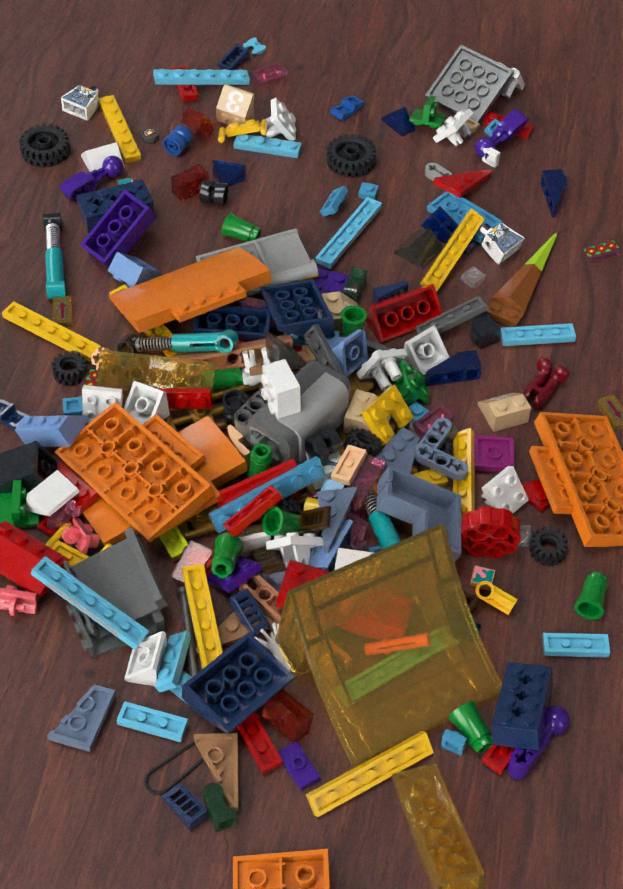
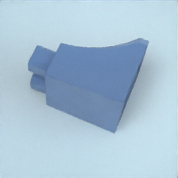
M358 329L347 337L335 336L331 340L326 338L345 377L368 361L366 332L364 330Z

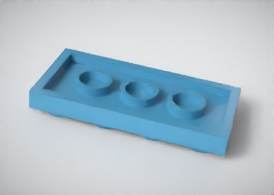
M447 191L427 205L428 212L456 229L467 212L472 208L485 219L472 238L479 243L483 242L485 237L480 232L484 224L487 223L494 229L502 223V220L463 197L458 198Z

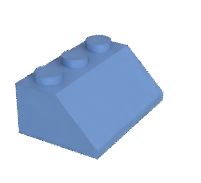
M70 415L25 416L20 420L15 431L24 444L37 441L42 447H70L89 420V417Z
M352 520L344 521L341 530L335 536V542L329 552H324V546L312 549L309 566L334 573L338 548L350 549L352 545Z

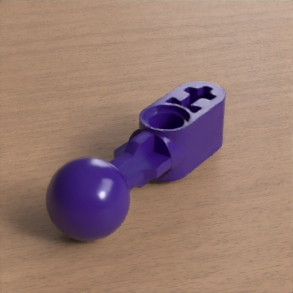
M515 108L500 121L490 138L483 137L476 142V154L480 158L484 157V155L485 158H488L489 154L484 153V148L496 150V145L499 142H504L506 139L510 140L527 124L529 119Z
M108 156L103 160L102 168L87 173L84 171L79 172L64 181L60 190L71 201L76 202L77 195L93 192L97 183L102 181L103 177L119 176L124 168L123 162L117 156Z
M559 706L548 707L539 751L515 748L511 753L507 771L512 778L517 780L524 779L538 763L541 754L550 744V737L562 734L568 729L570 717L564 708Z

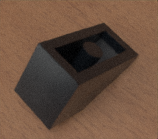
M485 311L474 317L470 339L479 349L499 342L501 329Z

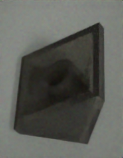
M428 227L414 232L394 251V254L423 269L443 250V247L432 229Z
M268 330L266 331L267 359L271 363L285 359L291 370L302 368L307 364L295 349Z

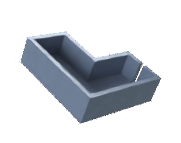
M389 466L378 480L376 510L413 525L412 555L449 569L461 555V495Z

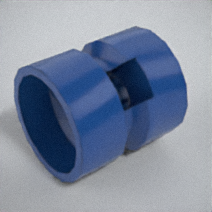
M178 125L163 140V147L172 156H179L193 141V134L187 127Z

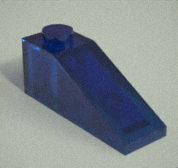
M562 169L542 171L540 184L552 217L556 216L565 186L568 183L567 176H564Z
M441 206L421 224L433 238L447 244L459 226ZM471 239L463 251L464 254H467L475 246L476 242Z
M477 351L458 352L426 371L425 386L480 379L482 365Z

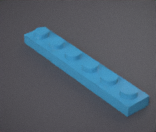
M315 456L210 512L209 515L215 530L218 533L226 530L222 524L270 485L279 491L283 497L280 499L282 500L326 476L320 458Z

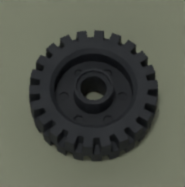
M42 124V127L35 125L36 128L32 126L21 134L19 139L21 155L24 161H28L30 165L33 163L36 167L38 164H40V167H44V165L51 167V164L55 166L57 162L62 163L63 159L65 160L69 156L70 143L67 132L63 128L59 129L57 125L54 127L53 124L48 126Z
M345 134L344 137L342 135L338 136V139L334 138L327 147V165L331 170L333 169L334 173L338 172L340 176L344 174V177L351 175V178H355V175L361 177L362 174L366 175L368 172H371L375 166V145L372 144L371 140L367 141L366 137L362 138L361 135L355 137V134H351V137L348 134Z

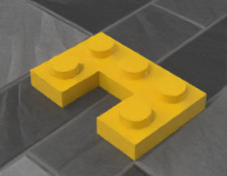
M396 385L387 388L361 412L371 432L382 442V446L386 445L395 436L392 427L386 420L390 414L399 428L406 426L414 418Z

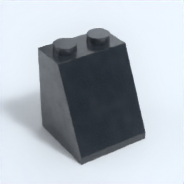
M37 441L0 453V493H12L13 480H22L23 488H26L27 492L32 491L57 470V462Z

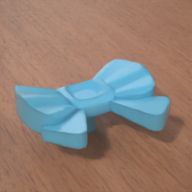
M252 38L243 44V47L246 49L254 48L251 52L252 55L262 54L266 51V46L257 42V38Z

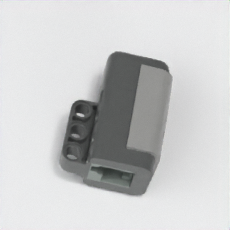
M310 361L294 375L300 385L301 412L277 420L275 414L270 413L268 401L263 399L260 389L234 414L235 429L247 439L250 450H253L256 444L268 445L273 455V466L280 465L293 458L298 466L307 459L305 440L307 438L317 435L319 431L327 426L336 430L344 422L345 414L350 405L351 384L347 377L319 361Z

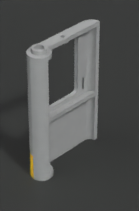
M296 228L195 256L196 261L199 262L240 247L260 260L270 269L272 282L247 291V297L261 293L260 288L305 281L318 277L317 265L314 259L310 260Z

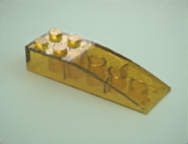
M101 350L97 386L122 389V392L130 393L133 382L136 381L153 388H211L213 392L216 362Z
M436 763L392 774L409 831L431 888L484 889V870Z

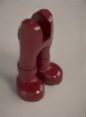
M544 357L537 361L536 368L538 373L522 393L528 402L533 395L536 396L532 406L535 409L541 407L557 388L558 384L564 383L570 376L568 369L561 365L557 366L553 371L552 362ZM551 375V378L546 382L545 386L543 388H540L544 384L546 379Z

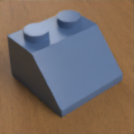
M116 252L108 269V272L113 274L114 279L126 282V286L129 288L159 277L162 272L138 257Z

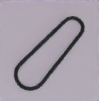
M194 741L146 774L144 785L150 793L160 795L168 792L204 761L203 758L200 759L163 791H154L148 786V778L154 771L195 744Z

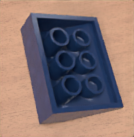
M314 279L260 288L278 331L304 337L305 333L313 325L319 324L325 338L334 336L333 317Z
M248 632L182 685V699L197 714L229 734L293 681L295 676Z

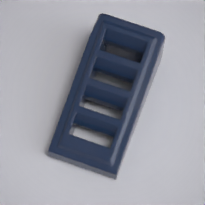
M236 44L221 59L217 66L222 69L234 70L250 58L249 50Z
M408 281L373 288V303L375 304L407 292Z
M248 588L230 597V607L252 636L260 634L261 629L267 630L271 628V624ZM256 614V616L248 619L251 615ZM259 620L261 621V623L257 624L256 626H252V624H254L255 622Z
M181 783L162 796L165 803L190 831L209 818V810ZM179 791L182 793L176 799H171V797ZM183 798L187 799L179 806L177 805V803L180 802ZM189 804L192 805V806L189 807L187 810H185V811L182 810V809L185 808L187 805H189ZM196 809L197 812L190 817L188 814Z

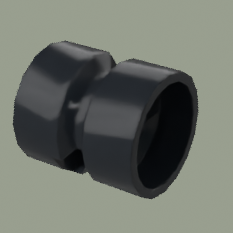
M203 180L200 188V201L206 203L213 201L214 204L225 205L228 198V184L221 182L215 184L214 181Z
M230 390L223 396V418L228 425L235 426L234 414L248 401L247 394L241 390Z
M330 426L319 431L317 435H312L305 440V450L309 457L317 456L320 458V461L342 448L340 436Z

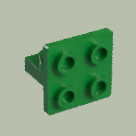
M430 95L424 105V110L415 109L409 121L415 125L425 124L431 128H438L442 126L447 114L437 113V96Z
M400 359L398 362L403 375L400 379L393 381V384L396 385L407 406L418 399H421L426 404L430 403L428 396L430 393L424 384L425 377L422 372L416 371L411 363Z
M13 480L12 493H0V523L7 521L17 528L37 527L40 514L27 511L26 500L29 492H27L26 488H23L22 480Z

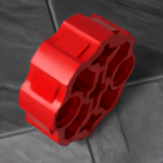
M483 506L477 510L468 511L462 516L461 547L465 548L469 554L476 557L501 558L503 555L512 554L518 549V543L521 542V523L519 518L512 514V511L505 508Z

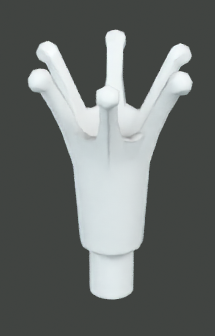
M273 622L274 634L271 631L269 633L270 636H268L264 629L260 630L268 642L261 638H255L270 650L287 670L292 672L295 667L290 661L291 657L282 641L281 624H277L276 628V622Z

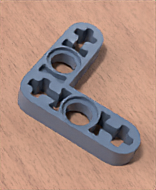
M439 418L417 445L415 460L454 480H464L468 474V465L464 461L439 450L450 435L452 428L450 420ZM436 438L438 442L430 443L428 439ZM442 459L446 461V464L439 465L436 461Z

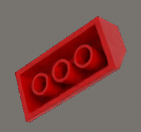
M434 284L418 287L363 308L367 312V326L380 343L415 330L414 327L443 314Z
M294 458L220 490L217 507L220 508L295 468L297 465ZM302 489L285 497L284 499H286V501L288 500V498L292 499V501L294 499H298L301 495Z
M3 521L0 523V574L25 590L37 593V597L40 598L51 589L31 575L32 569L46 556L65 570L63 561L66 560L69 563L70 559L9 522Z

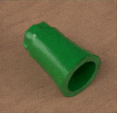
M231 212L225 218L221 230L223 236L233 237L245 242L259 239L262 232L261 228L255 224L247 222Z
M351 305L341 311L342 336L347 337L350 332L364 329L367 312L362 307Z
M240 368L201 370L202 388H211L212 393L243 385V376Z
M262 443L254 445V449L251 450L250 467L247 478L273 468V455L268 445Z
M278 507L269 508L265 512L262 526L267 535L286 536V533L296 532L299 533V536H303V533L298 532L300 515L284 511Z
M224 533L219 535L214 541L212 572L219 578H227L235 568L236 561L243 550V543L239 537H233L230 533Z
M592 572V574L587 576L581 594L574 605L576 613L583 618L596 620L604 614L608 579L602 573Z
M474 701L459 706L449 715L448 719L467 738L468 744L477 754L483 753L492 747V733L483 721Z

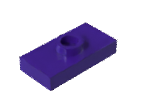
M297 741L278 751L283 760L284 767L300 791L320 781L321 776Z

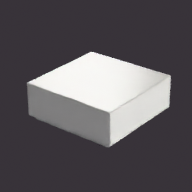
M484 148V153L489 154V157L485 158L484 155L482 161L496 168L499 165L500 152L493 148Z

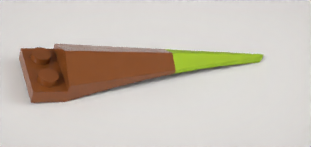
M557 233L491 298L486 312L494 321L509 327H518L521 323L556 240Z

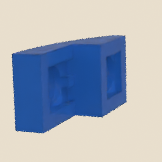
M354 95L342 99L341 105L331 108L330 114L340 120H345L355 114L365 102Z

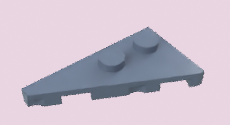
M357 487L317 492L319 508L331 506L330 527L322 530L325 553L329 552L330 548L333 547L335 536L343 526L346 514L351 509L353 498L357 496Z

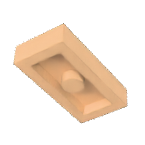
M348 445L333 470L331 479L350 486L367 457V451Z

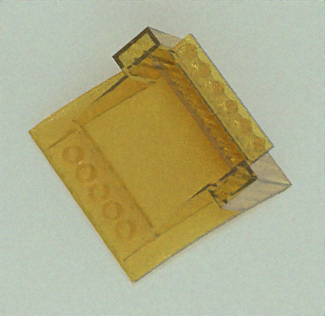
M442 523L287 592L275 642L296 677L310 670L312 671L328 715L353 768L421 731L426 732L448 721L449 715L459 706L470 701H474L476 706L500 694L502 682L496 673L474 623L458 577L447 530Z

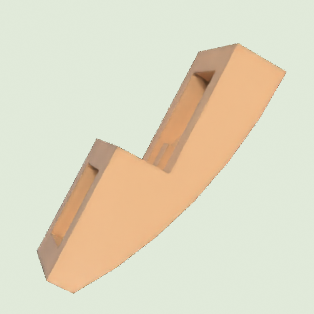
M232 425L227 426L228 439L245 459L248 467L250 465L251 452L244 446V436Z

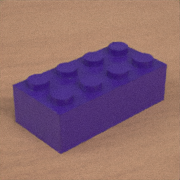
M124 190L80 245L109 268L116 252L127 254L157 215L131 193Z

